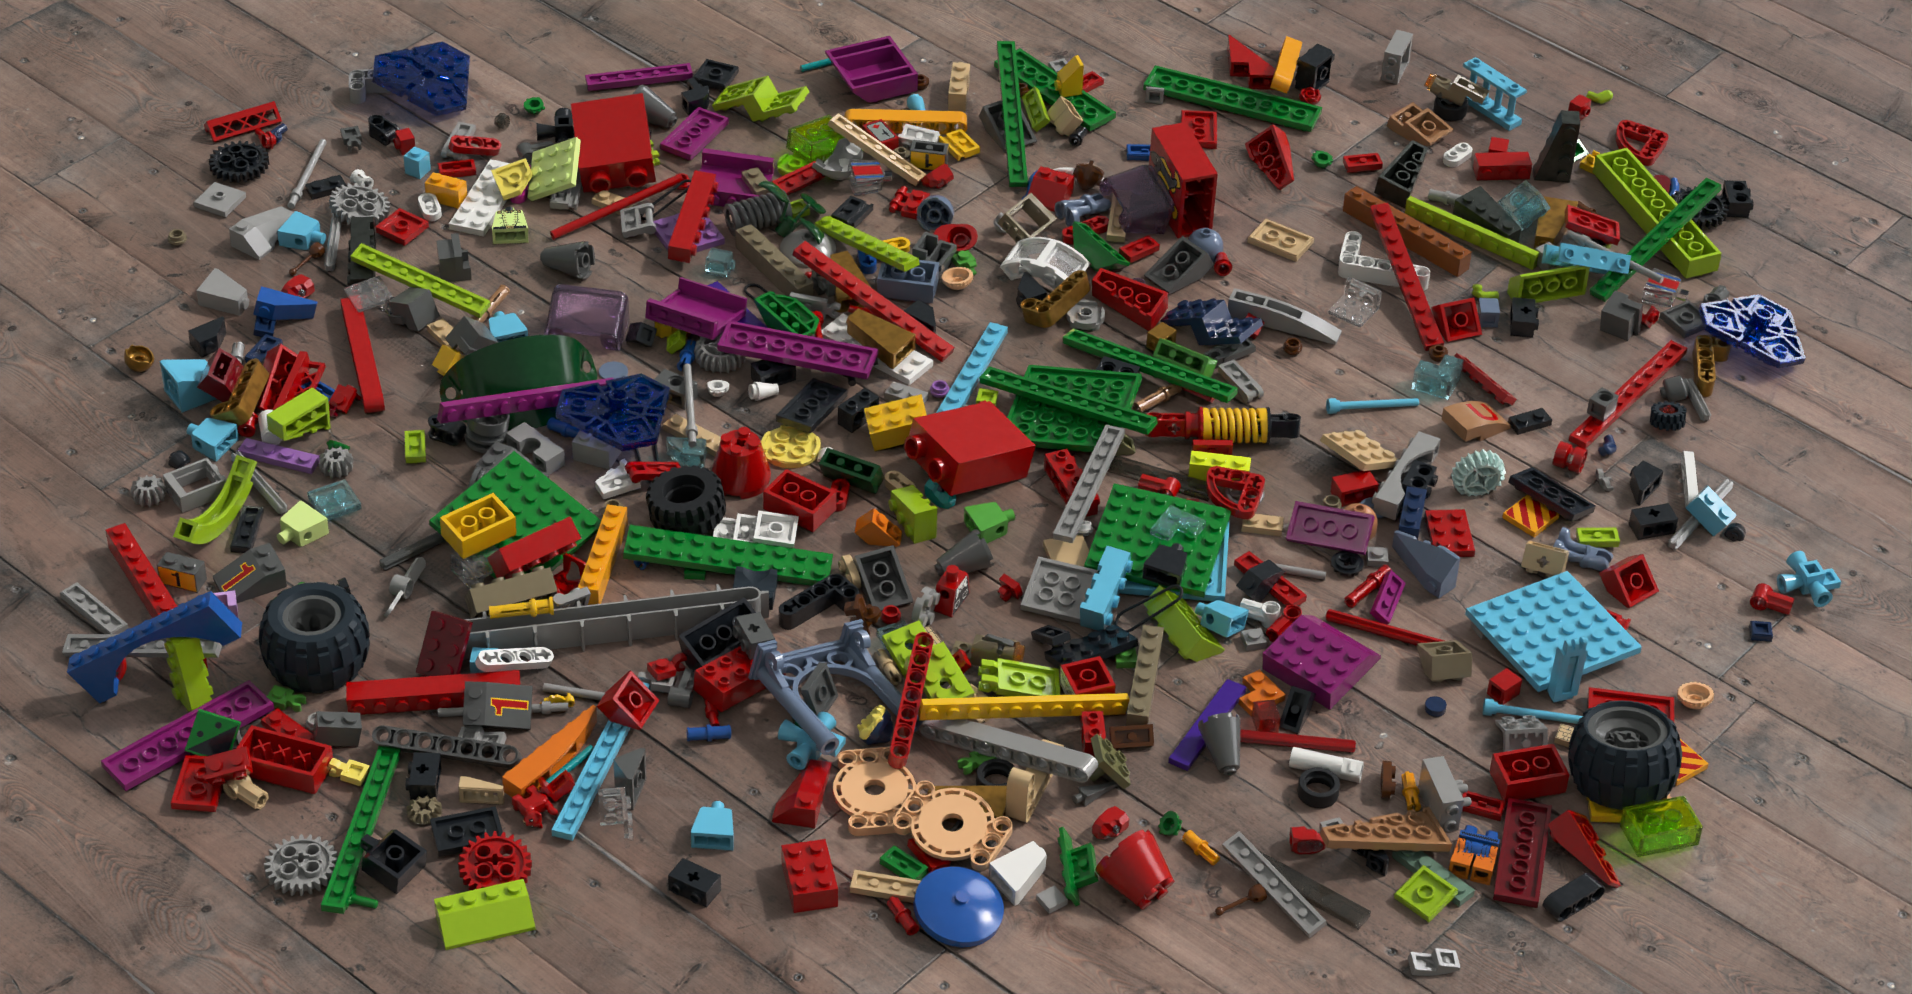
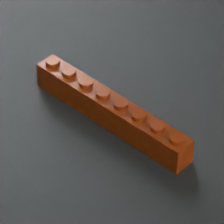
M1355 186L1345 193L1343 212L1378 231L1370 213V206L1386 202ZM1389 204L1406 248L1456 277L1469 270L1472 254L1470 250Z

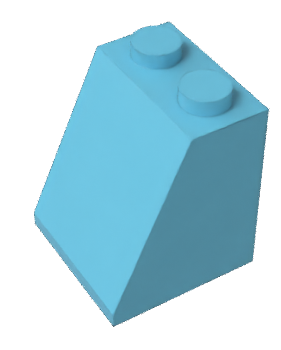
M205 359L160 361L164 391L181 412L216 399L197 388L208 363Z

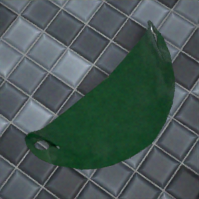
M562 335L526 336L489 345L460 359L442 378L439 392L441 402L593 381L597 380V371L592 355L575 338ZM585 361L590 364L591 370L589 373H586L583 369L582 364ZM450 387L456 391L454 399L446 397V390ZM583 403L510 413L507 430L510 431L523 422L534 428L546 426L550 418L562 420L575 413Z

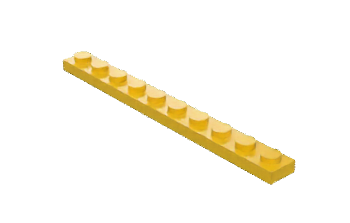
M1128 693L921 699L918 717L919 720L1081 716V711H1103V715L1126 714L1130 698Z

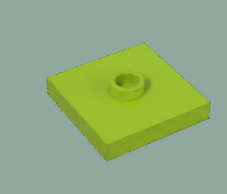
M1423 865L1394 894V898L1429 923L1458 894V889Z

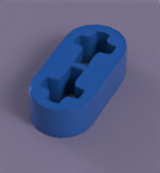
M858 250L857 258L860 271L864 274L875 273L877 270L876 258L868 254L865 255L866 253Z

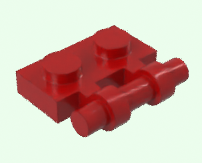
M901 186L896 191L895 198L889 204V211L891 213H895L896 210L901 211L902 217L917 220V208L925 198L930 196V193L914 189L911 193H907V187Z

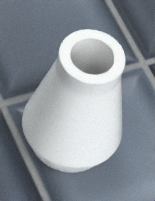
M753 382L748 387V393L751 400L759 401L778 395L779 388L777 384Z

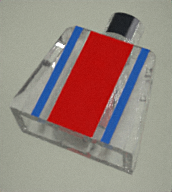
M849 159L848 171L853 170L849 176V181L854 196L881 192L883 182L892 181V172L882 171L878 161Z
M1657 268L1653 269V272L1663 276L1664 280L1662 283H1658L1650 278L1648 279L1644 287L1642 303L1670 308L1676 299L1687 301L1689 291L1680 289L1681 279Z

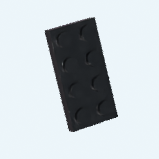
M813 378L776 415V422L811 434L847 397L848 390Z
M1533 467L1511 475L1508 481L1516 490L1526 493L1531 499L1544 504L1547 509L1557 512L1567 521L1572 522L1594 512L1596 505Z
M1109 625L1106 629L1091 632L1080 639H1072L1069 643L1060 647H1052V649L1044 652L1045 660L1059 669L1063 664L1101 656L1103 660L1137 647L1138 639L1118 625Z

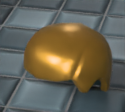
M131 345L128 349H125L124 360L131 370L143 372L153 365L154 355L147 347Z

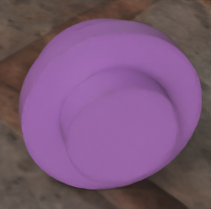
M943 380L934 381L930 387V393L937 398L945 397L949 392V386Z

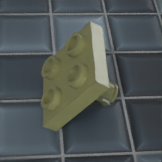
M1098 734L1094 735L1091 738L1095 758L1098 761V767L1090 779L1095 782L1106 773L1123 789H1126L1131 783L1129 779L1130 772L1125 763L1127 761L1125 755L1120 750L1116 751L1108 739H1103Z

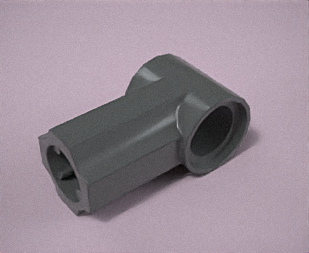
M547 141L532 145L528 142H523L517 146L516 152L520 160L526 158L528 164L531 165L532 153L553 145V142Z
M1722 285L1714 287L1710 293L1704 296L1701 311L1710 318L1717 317L1719 309L1729 298L1730 292Z
M685 668V670L680 671L675 686H671L669 690L668 705L690 709L693 701L695 673L692 669Z

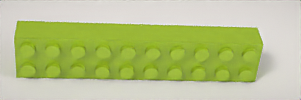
M1628 148L1596 155L1593 173L1646 234L1678 205ZM1692 219L1660 249L1686 279L1718 271L1722 254Z

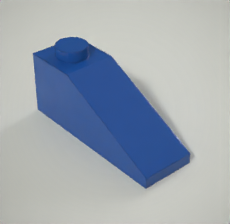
M261 286L253 315L271 320L314 318L318 302Z

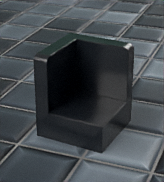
M643 322L630 323L625 341L637 342L644 346L652 347L657 328Z

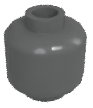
M1680 375L1664 379L1663 387L1659 388L1662 398H1666L1670 403L1671 401L1684 400L1687 398V394L1690 393L1687 379H1683Z

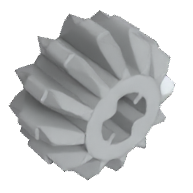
M341 446L337 449L332 447L331 450L325 449L324 453L320 454L319 468L325 477L330 476L331 479L334 477L341 478L342 475L348 476V472L352 471L353 456L349 453L348 449L342 450Z
M146 474L144 478L138 477V481L132 482L130 492L135 504H140L141 507L146 505L151 507V505H158L159 502L164 501L166 487L161 478H156L155 475L148 477Z

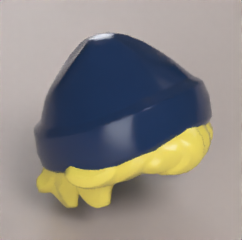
M878 705L866 716V719L861 720V725H857L859 737L867 745L888 743L893 736L891 715L885 710L884 706Z

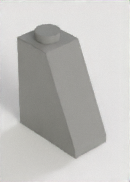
M216 268L196 290L199 306L238 316L249 306L250 301L247 290Z

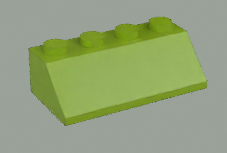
M1574 265L1517 275L1509 279L1507 293L1511 299L1512 297L1535 299V303L1585 295L1590 267Z
M1159 585L1150 596L1165 588ZM1168 590L1143 603L1148 609L1147 614L1151 616L1176 600L1179 595ZM1183 598L1153 617L1154 620H1157L1158 627H1164V633L1169 635L1167 639L1180 649L1178 653L1186 660L1190 658L1198 662L1221 654L1225 650L1209 629L1201 625V619Z
M524 879L434 899L436 920L445 950L535 930L529 894Z

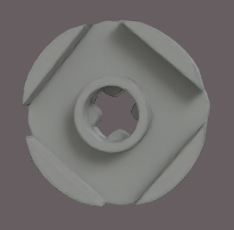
M1080 300L1067 312V320L1072 329L1097 331L1105 319L1104 308H1100L1097 306V302L1092 300Z
M927 586L921 590L924 593L922 598L917 597L911 617L915 622L919 620L923 627L933 623L935 618L933 611L935 605L940 600V593Z

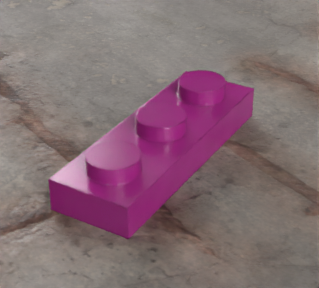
M1392 570L1385 574L1370 614L1376 620L1387 625L1392 619L1406 584Z

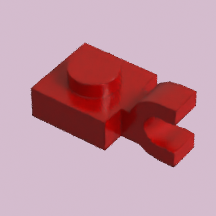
M682 652L675 655L671 661L667 658L658 659L647 663V670L657 681L676 676L677 671L685 670L686 667L681 662L686 661L687 657Z

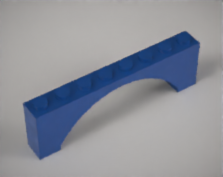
M209 591L203 595H198L186 603H181L167 612H162L150 620H145L133 628H128L114 637H109L97 645H92L80 653L73 654L69 657L67 673L100 704L117 696L119 679L116 677L117 668L122 660L134 649L151 641L171 637L206 639L218 642L224 646L241 638L242 622Z

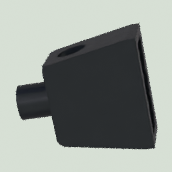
M1174 543L1171 547L1159 545L1144 562L1142 578L1167 587L1171 585L1181 586L1188 555L1186 552H1183V546L1179 543Z

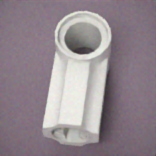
M1243 598L1240 603V607L1249 610L1248 618L1261 621L1262 625L1267 629L1280 617V605L1277 602L1268 601L1263 604Z

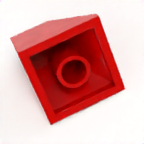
M1474 297L1431 307L1438 329L1446 342L1482 335Z
M630 670L605 692L596 707L611 722L640 730L656 707L659 699Z

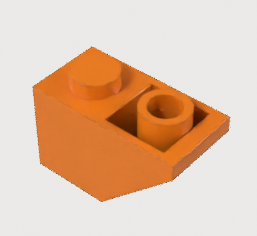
M875 508L856 520L854 533L868 545L900 546L902 531Z

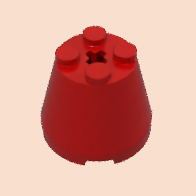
M741 427L738 430L721 435L711 471L720 478L724 496L729 494L740 496V499H747L763 493L770 482L771 470L759 437L751 432L748 427Z
M1143 829L1125 838L1111 852L1110 857L1106 855L1101 859L1095 869L1101 879L1136 904L1141 910L1147 908L1155 897L1158 900L1163 898L1168 893L1167 888L1175 882L1155 837L1149 829L1146 832Z

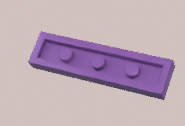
M248 438L244 440L237 450L246 458L309 474L313 473L320 462L319 455Z

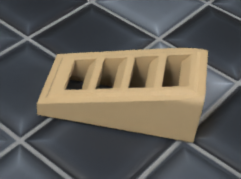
M461 776L459 798L462 803L504 804L503 786Z

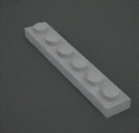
M1240 831L1222 844L1223 849L1257 884L1260 883L1263 886L1266 894L1309 938L1327 925L1326 920Z

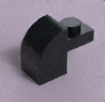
M695 78L687 79L688 91L681 92L682 108L689 116L698 107L708 109L709 87L708 85L702 87Z

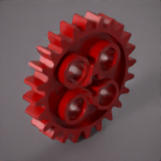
M494 831L493 836L489 837L488 833L485 832L483 839L477 835L476 843L469 840V848L463 847V854L459 855V876L463 878L464 885L468 884L469 891L475 888L480 889L524 879V882L527 883L528 876H531V853L527 852V845L522 846L521 839L514 842L513 834L506 838L505 832L501 836H497V832Z

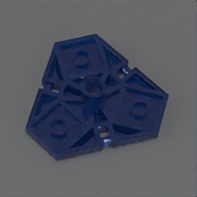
M445 42L413 47L411 50L403 49L375 55L372 82L400 97L403 95L408 96L407 101L435 116L463 111L467 107L470 56Z
M1760 294L1733 298L1732 302L1726 299L1701 303L1698 309L1705 331L1737 349L1739 347L1745 350L1744 353L1750 354L1769 366L1776 368L1803 364L1806 359L1800 338L1796 336L1797 329L1791 310Z
M641 373L606 380L604 386H600L597 382L562 389L556 409V418L587 434L591 433L593 437L620 451L648 447L658 443L670 395V387Z

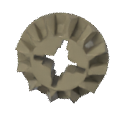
M427 795L425 798H421L418 796L416 800H410V804L406 806L407 817L416 824H430L431 818L441 816V802H438L436 797L429 798Z

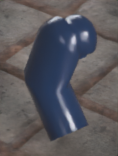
M282 123L270 131L275 135L276 143L282 141V134L288 128Z
M1606 435L1604 437L1605 443L1598 448L1599 454L1602 457L1611 455L1617 450L1613 436Z

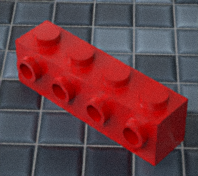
M1067 449L1045 454L1044 470L1067 505L1083 470L1077 466L1075 457L1071 456ZM1096 494L1085 517L1098 514V505H1100L1098 494Z

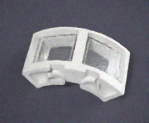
M1031 237L1018 241L1000 265V268L1011 281L1022 278L1023 273L1027 271L1031 276L1041 278L1043 283L1055 289L1073 272L1078 270L1086 271L1090 262L1077 250L1063 242L1045 237Z

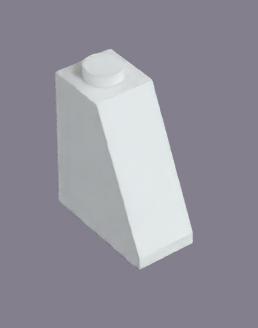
M1032 841L990 862L989 879L1016 906L1045 871L1046 852Z

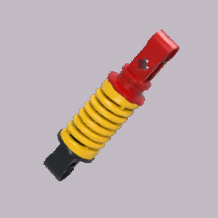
M1199 407L1197 413H1190L1189 411H1185V413H1147V415L1157 417L1158 422L1153 430L1146 435L1148 437H1184L1185 439L1197 437V440H1213V437L1214 440H1220V437H1222V440H1228L1229 437V440H1233V443L1235 442V437H1237L1238 443L1243 442V437L1244 442L1249 443L1250 437H1252L1253 443L1262 442L1269 444L1270 438L1293 439L1300 436V415L1294 413L1271 414L1269 407L1257 408L1256 410L1254 408H1249L1248 410L1246 408L1241 410L1239 408H1234L1233 410L1231 408H1226V410L1224 408H1219L1218 410L1211 408L1210 411L1207 408Z

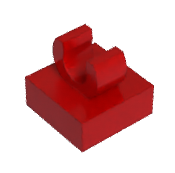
M1005 573L999 578L1001 587L997 592L1001 594L1000 598L1007 602L1011 596L1019 599L1023 595L1021 586L1017 581Z

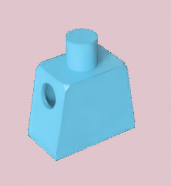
M295 211L277 231L279 246L309 250L314 242L324 244L326 240V234L320 232L319 221L298 211Z
M498 311L493 317L489 318V331L498 342L528 336L527 328L515 313L504 314L502 311Z
M206 418L199 426L191 423L187 428V434L191 435L193 448L216 462L239 440L237 424Z
M1220 600L1207 605L1199 602L1195 608V614L1202 616L1201 625L1224 637H1229L1244 630L1249 612L1248 609Z
M714 801L711 807L700 808L691 829L692 848L734 850L732 810L724 808L723 802Z

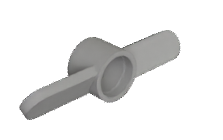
M416 558L404 576L396 574L392 578L389 592L396 595V597L384 613L385 617L389 616L401 597L407 599L412 594L414 584L426 566L424 558Z

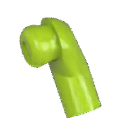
M1610 90L1600 93L1588 91L1586 97L1593 102L1604 104L1613 98V93Z
M1480 284L1472 286L1473 291L1471 292L1476 298H1497L1499 300L1498 291H1482L1483 287Z

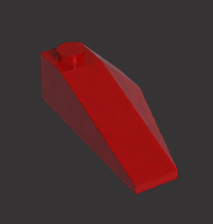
M1272 124L1245 143L1250 159L1258 165L1259 169L1267 175L1268 179L1277 189L1281 190L1294 181L1290 145L1284 131Z
M810 759L806 767L799 773L776 803L772 817L773 823L816 828L832 762Z

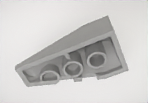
M280 206L241 219L229 228L231 247L261 260L274 249L275 242L278 240V229L294 212Z

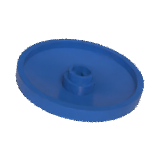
M944 867L926 875L919 883L913 901L914 913L921 927L934 939L955 947H972L988 941L998 931L1004 915L1003 900L995 885L980 873L963 867Z

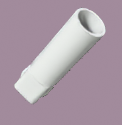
M1293 747L1289 767L1300 770L1321 767L1329 769L1340 779L1360 783L1364 762Z

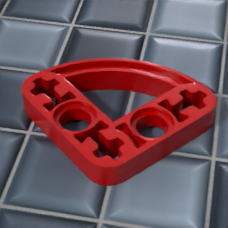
M1622 120L1618 124L1615 140L1619 149L1628 148L1642 165L1651 166L1666 147L1669 136L1663 131L1630 120ZM1625 137L1646 144L1641 151H1638L1627 142Z
M1220 466L1209 468L1206 489L1211 501L1216 506L1230 510L1231 516L1240 519H1251L1255 516L1264 491L1265 478L1259 474ZM1233 478H1239V479H1241V480H1240V481H1233V480H1231V479H1233ZM1216 486L1242 491L1238 504L1225 498ZM1247 495H1254L1255 498H1248V497H1246V496H1247Z

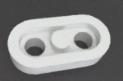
M1464 142L1455 145L1444 153L1443 163L1448 167H1458L1471 158L1472 147Z
M432 193L421 194L418 197V204L424 219L431 222L440 219L442 212L436 195Z

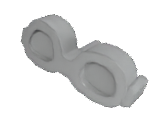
M1596 469L1595 477L1599 481L1601 488L1606 491L1613 490L1614 487L1610 484L1611 476L1604 477L1603 469Z

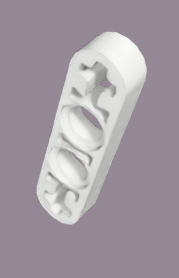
M1683 451L1681 457L1685 507L1698 495L1695 458L1692 451Z
M546 647L483 650L477 656L475 665L484 672L543 669L550 666L554 655ZM519 656H524L529 661L525 662L521 660ZM500 657L507 658L510 663L503 662Z

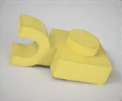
M332 758L329 763V767H331L329 776H340L341 781L360 787L370 772V765L350 759L347 764L335 758Z

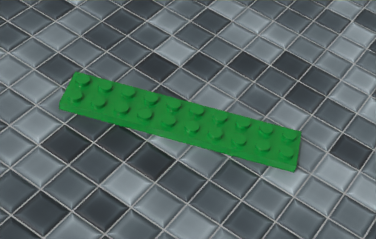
M1156 65L1143 85V90H1146V87L1164 88V95L1167 97L1312 132L1322 113V107Z
M630 525L623 559L734 575L736 566L745 567L753 571L777 569V581L812 586L830 575L833 554Z

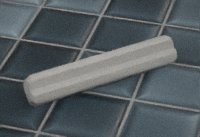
M1689 378L1687 379L1690 389L1688 396L1702 421H1709L1711 413L1694 380Z

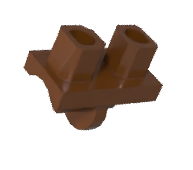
M857 594L855 601L846 602L844 606L846 616L856 615V617H851L850 622L862 619L864 621L863 630L867 631L870 635V625L877 623L878 618L881 616L879 607L872 606L871 604L866 605L862 594Z

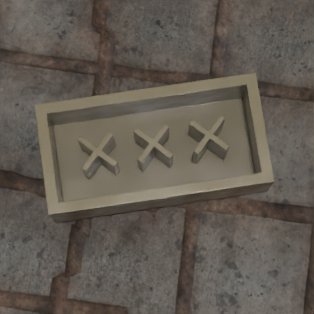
M544 566L532 569L531 573L524 574L522 571L512 574V578L504 580V577H499L491 580L492 583L484 585L483 582L474 584L467 592L465 600L471 619L482 618L483 611L486 612L487 616H490L489 606L525 603L533 598L535 600L548 599L557 593V587L551 568L544 569Z

